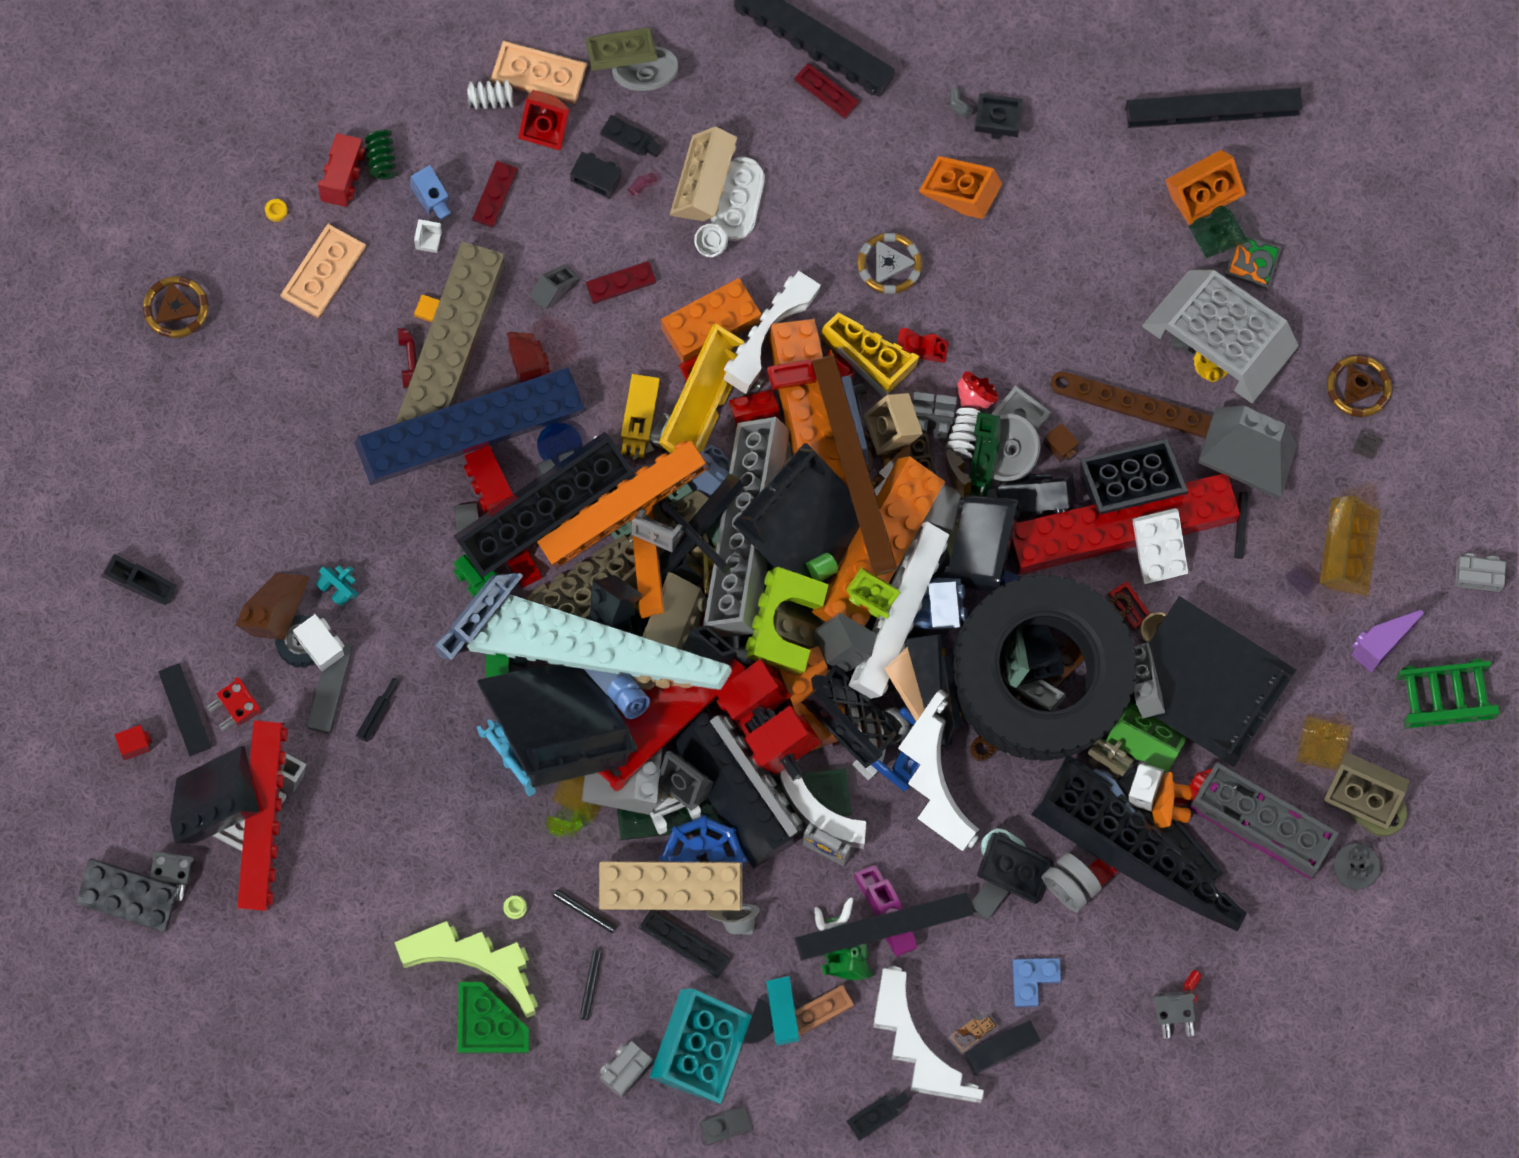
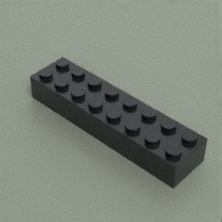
M603 432L455 534L454 538L483 578L634 474L611 437L606 432Z

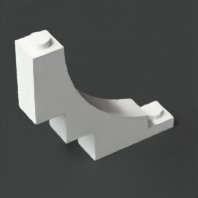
M940 690L935 694L898 749L920 764V767L908 784L930 799L917 819L964 851L967 847L972 848L979 839L976 834L980 829L970 822L958 808L949 793L944 779L941 764V740L946 720L936 713L941 714L947 706L948 702L945 700L948 694Z
M888 966V969L883 968L873 1027L896 1031L892 1059L915 1063L911 1091L981 1103L984 1090L978 1089L979 1086L974 1084H965L964 1087L960 1086L962 1073L951 1068L933 1054L917 1033L907 1006L906 972H902L901 968L895 966Z

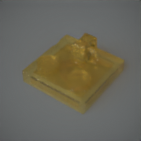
M1306 716L1296 762L1337 771L1346 752L1351 727Z

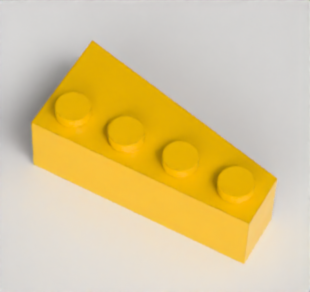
M839 312L823 326L820 339L835 352L838 347L845 351L888 394L916 367L919 359L918 355L910 354L902 350V347L896 343L891 344L882 339L881 335L864 329V326Z

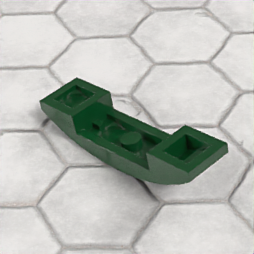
M978 412L974 434L977 435V441L970 472L972 481L971 495L987 496L998 460L1001 421L1000 416Z

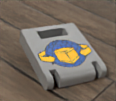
M809 824L804 833L803 845L844 867L850 855L851 845L847 843L844 846L841 841L819 829L813 834L814 825Z

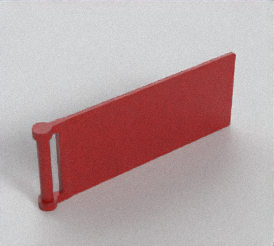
M736 659L733 661L731 666L732 672L725 684L745 670V667ZM654 686L651 690L644 689L643 692L650 699L649 707L643 714L633 719L626 718L617 707V712L625 726L629 728L630 734L637 745V751L630 753L626 766L617 768L622 773L620 776H615L609 770L598 773L610 783V787L613 790H621L625 782L717 697L715 691L718 689L692 686L690 688L680 686L659 688Z

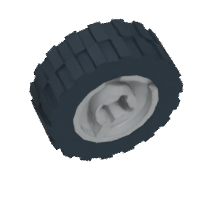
M294 616L285 640H275L281 659L285 660L288 665L291 664L296 668H306L309 665L315 664L302 645H298V640L293 633V630L308 620L310 616Z

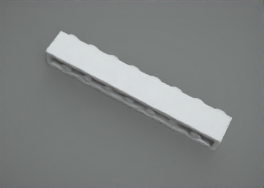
M929 522L921 524L894 576L891 585L898 588L900 594L888 610L889 618L886 619L880 616L875 621L872 632L876 633L877 637L872 656L856 667L848 685L870 699L880 697L887 691L889 676L884 668L904 650L907 634L913 629V620L922 607L921 601L924 594L929 590L931 577L939 567V558L947 548L949 534Z

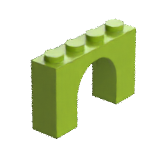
M776 567L769 571L765 577L764 584L767 586L765 593H762L759 598L758 606L760 610L752 623L754 632L746 644V650L748 651L746 658L755 661L761 659L770 666L798 675L805 672L811 650L786 642L777 634L773 623L774 612L783 601H792L815 610L822 607L829 584Z

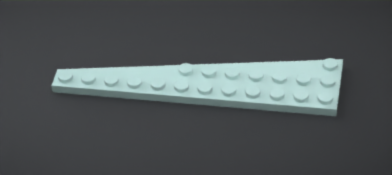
M511 594L507 595L467 645L468 649L472 652L491 655L500 653L506 654L507 657L516 658V656L526 657L530 661L539 659L548 661L550 664H563L569 667L615 674L624 672L630 673L635 677H641V675L650 676L654 680H662L663 678L673 680L674 683L720 690L732 672L729 665Z

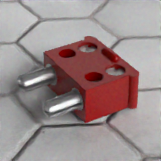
M238 677L234 679V682L216 693L219 698L207 706L208 711L212 713L224 705L230 713L231 717L219 724L222 731H225L235 723L240 726L255 715L262 714L261 708Z

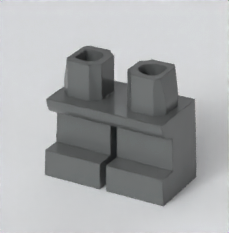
M914 392L913 406L923 433L921 436L926 435L928 428L936 429L935 437L940 439L947 438L952 428L957 397L936 395L934 414H932L934 394Z

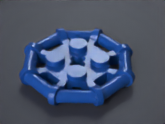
M701 815L698 819L677 827L674 826L671 829L672 833L662 856H659V861L699 862L700 860L697 859V856L707 853L709 862H743V866L744 863H747V858L743 854L735 833L736 829L709 819L707 815ZM700 828L701 835L688 839L685 833ZM709 828L723 834L720 840L707 835V829ZM680 839L684 842L680 855H672ZM727 840L732 848L733 857H728L725 852L723 843Z

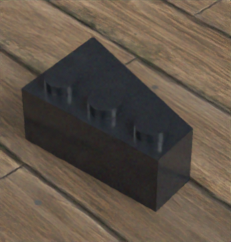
M1073 473L1066 474V478L1053 479V476H1048L1044 480L1026 479L1004 482L999 486L1000 498L1019 500L1021 505L1020 515H1022V512L1031 511L1032 515L1042 514L1044 510H1053V513L1066 512L1067 508L1076 500Z
M616 575L595 580L592 584L589 620L628 632L631 626L629 620L631 616L635 615L637 610L635 604L637 600H641L643 594Z

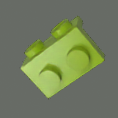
M862 567L846 589L850 596L849 600L859 607L864 605L869 608L868 611L875 617L880 618V616H883L886 619L890 616L889 608L900 594L898 588L877 576L875 577L874 574Z

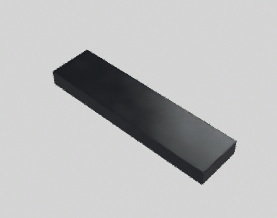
M180 663L158 671L189 756L211 749Z
M650 910L639 926V930L717 979L730 960L729 957L655 910Z

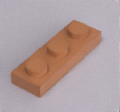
M843 985L796 1010L799 1037L854 1007Z

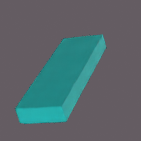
M790 977L766 981L776 1045L799 1042L800 1037Z

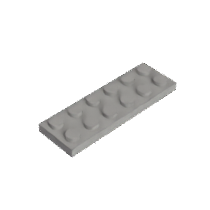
M723 714L710 720L787 834L791 837L804 829L802 827L804 823L797 812L793 813L788 806L790 804L789 799L783 792L781 794L775 787L777 782L770 773L766 774L762 766L759 767L755 763L745 736L738 734L735 729L737 728L736 723L731 716L727 717Z

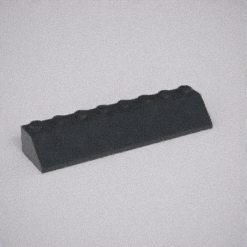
M706 706L670 741L684 760L688 761L714 782L708 800L724 825L736 829L735 833L743 854L752 868L755 869L793 845V838L787 834L710 722L714 716Z

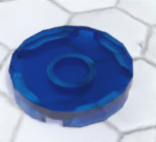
M566 423L548 425L541 431L537 439V450L540 458L543 461L551 459L555 465L559 463V455L571 450L576 452L582 447L579 432L573 426Z

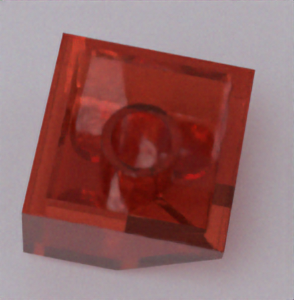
M507 333L508 348L519 383L550 373L546 352L543 353L540 340L536 341L534 333Z

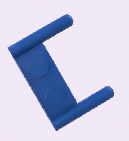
M906 707L901 708L900 715L906 718L912 725H915L916 720L910 710ZM901 751L892 770L880 760H877L871 766L902 791H906L909 788L908 782L920 767V764Z

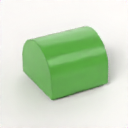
M823 553L805 563L812 578L820 582L838 572L837 563L829 553Z

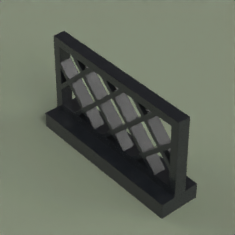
M835 664L801 703L866 769L879 760L883 755L882 752L899 732V729L867 696L847 686L850 683L849 677ZM833 674L842 680L843 686L833 684ZM822 687L831 688L832 699H829L821 691ZM834 688L844 689L847 700H836ZM848 690L856 691L858 702H851L849 700ZM837 705L844 706L846 716L837 707ZM851 707L858 708L859 717L852 716ZM864 709H868L872 713L873 719L866 718ZM853 722H859L861 724L862 732L854 725ZM867 724H874L875 734L868 733ZM880 725H884L890 731V734L883 735ZM870 739L877 740L878 748L870 741Z

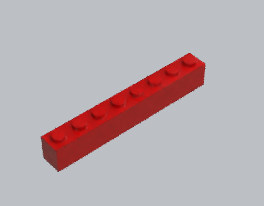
M253 720L249 767L260 813L246 819L244 824L237 905L239 909L266 911L269 910V906H273L274 902L271 882H275L276 868H273V859H277L278 845H275V835L278 836L280 832L277 812H281L282 798H279V789H283L284 775H281V766L285 765L286 751H283V743L287 742L288 728H285V723Z

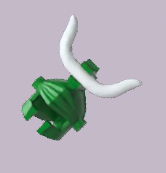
M853 898L847 900L841 916L827 919L826 924L821 910L815 907V921L818 929L821 931L846 924L850 917ZM867 944L822 955L827 961V965H822L823 975H831L849 980H862L874 976V973L866 963V958L869 956Z

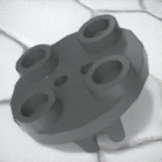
M1359 843L1343 847L1336 855L1333 864L1338 882L1354 890L1365 889L1371 886L1378 878L1380 872V862L1376 853L1368 846Z

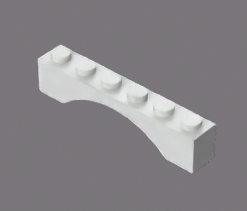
M800 271L794 277L790 276L784 284L786 288L784 292L777 293L772 301L774 306L771 310L766 309L760 318L761 324L758 327L755 325L748 334L750 338L748 342L739 346L736 354H738L736 359H730L724 368L726 371L724 380L747 394L759 377L761 371V346L771 324L779 323L784 318L795 313L806 311L819 292L821 285Z

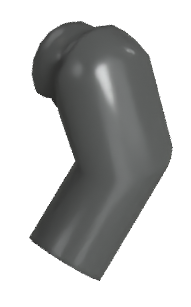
M958 88L950 89L951 110L961 117H970L973 114V108L961 100V90Z

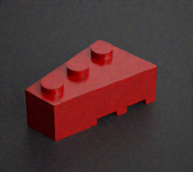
M336 133L329 152L328 165L325 164L323 172H325L324 180H319L318 183L322 202L347 207L349 200H353L355 194L354 180L358 181L361 171L358 165L360 160H364L366 148L363 147L361 138Z
M489 445L464 455L466 464L463 465L464 471L468 478L472 477L473 479L471 485L475 494L480 495L479 502L483 511L489 512L513 495Z

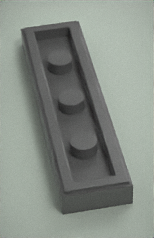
M343 643L345 646L342 648L344 656L321 672L307 726L308 729L331 733L353 648L351 644Z

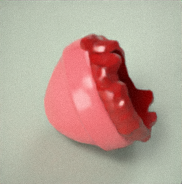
M965 371L957 383L960 404L963 408L988 409L999 398L995 385L990 384L987 377L981 379L972 372Z

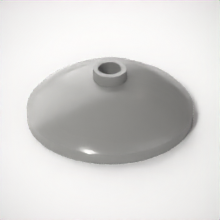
M655 46L657 61L612 68L613 77L618 84L629 90L639 92L657 90L667 85L677 75V58L669 50Z
M1015 414L999 415L1001 421L1000 447L993 479L1011 482L1023 478L1034 468L1040 454V439L1037 430L1026 418ZM1016 446L1017 451L1013 454L1012 448Z

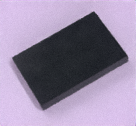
M992 833L976 876L1033 904H1038L1045 885L1042 875L1051 867L1053 861L998 833Z

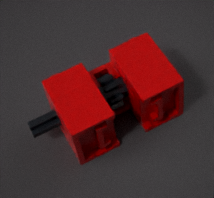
M759 659L723 685L721 690H716L715 693L719 697L716 701L724 712L727 710L731 718L737 722L736 726L740 732L746 735L745 740L754 752L752 758L759 767L762 766L767 772L771 771L776 775L785 769L792 781L799 780L804 775V772L797 763V760L822 742L803 714L800 716L797 713L795 714L791 706L775 715L773 710L792 696L775 669Z

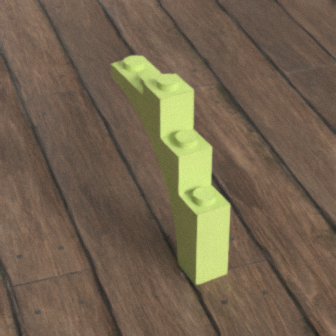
M447 921L394 942L404 968L436 961L456 962L475 967L493 976L503 984L519 1002L527 1018L535 1015L534 1008L538 1007L533 993L528 995L526 986L529 983L525 973H519V971L527 968L525 961H528L529 958L525 948H519L517 942L491 953L490 951L494 950L489 936L485 938L483 933L480 932L455 942L459 937L455 927H449Z

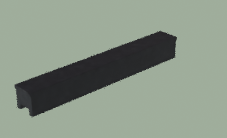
M1300 87L1133 99L1126 101L1124 109L1126 111L1128 128L1300 116V110L1303 109L1302 89Z

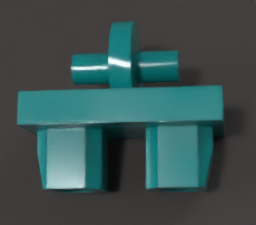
M340 565L337 566L335 570L340 575L331 567L325 568L323 566L319 570L321 576L317 580L316 585L324 592H327L334 585L338 590L331 599L337 605L343 606L350 599H355L359 595L346 582L348 581L351 585L356 582L351 576L354 572L351 566L343 569Z

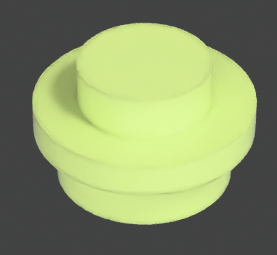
M511 896L504 902V913L511 919H519L525 915L527 904L522 897Z

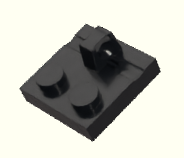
M979 93L974 132L992 134L991 139L1000 140V135L1018 137L1023 99Z

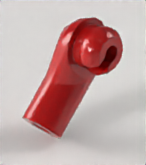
M1191 971L1184 983L1183 991H1194L1202 977L1198 971ZM1195 995L1194 1001L1196 1003L1198 997Z

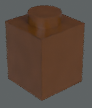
M1063 423L1045 435L1043 444L1060 463L1065 459L1067 461L1071 460L1078 453L1079 441Z

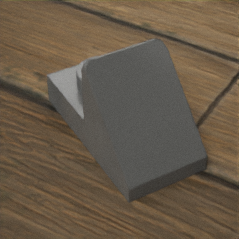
M745 1108L724 1111L723 1115L700 1122L707 1146L753 1131Z

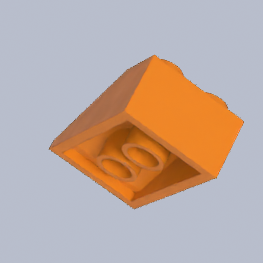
M938 156L919 192L963 215L984 219L1002 186V182L994 168Z

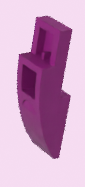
M876 865L855 872L854 879L874 911L875 916L903 909L889 880L883 879ZM913 932L886 938L896 957L917 949Z

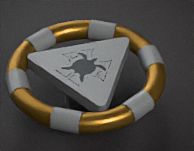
M882 233L864 243L858 254L857 268L862 280L871 289L884 294H896L909 289L915 284L922 270V258L916 245L907 237L896 233ZM881 242H898L904 245L910 252L913 260ZM874 245H876V281L872 279L865 266L866 257ZM914 266L913 271L905 282L898 285L879 284Z

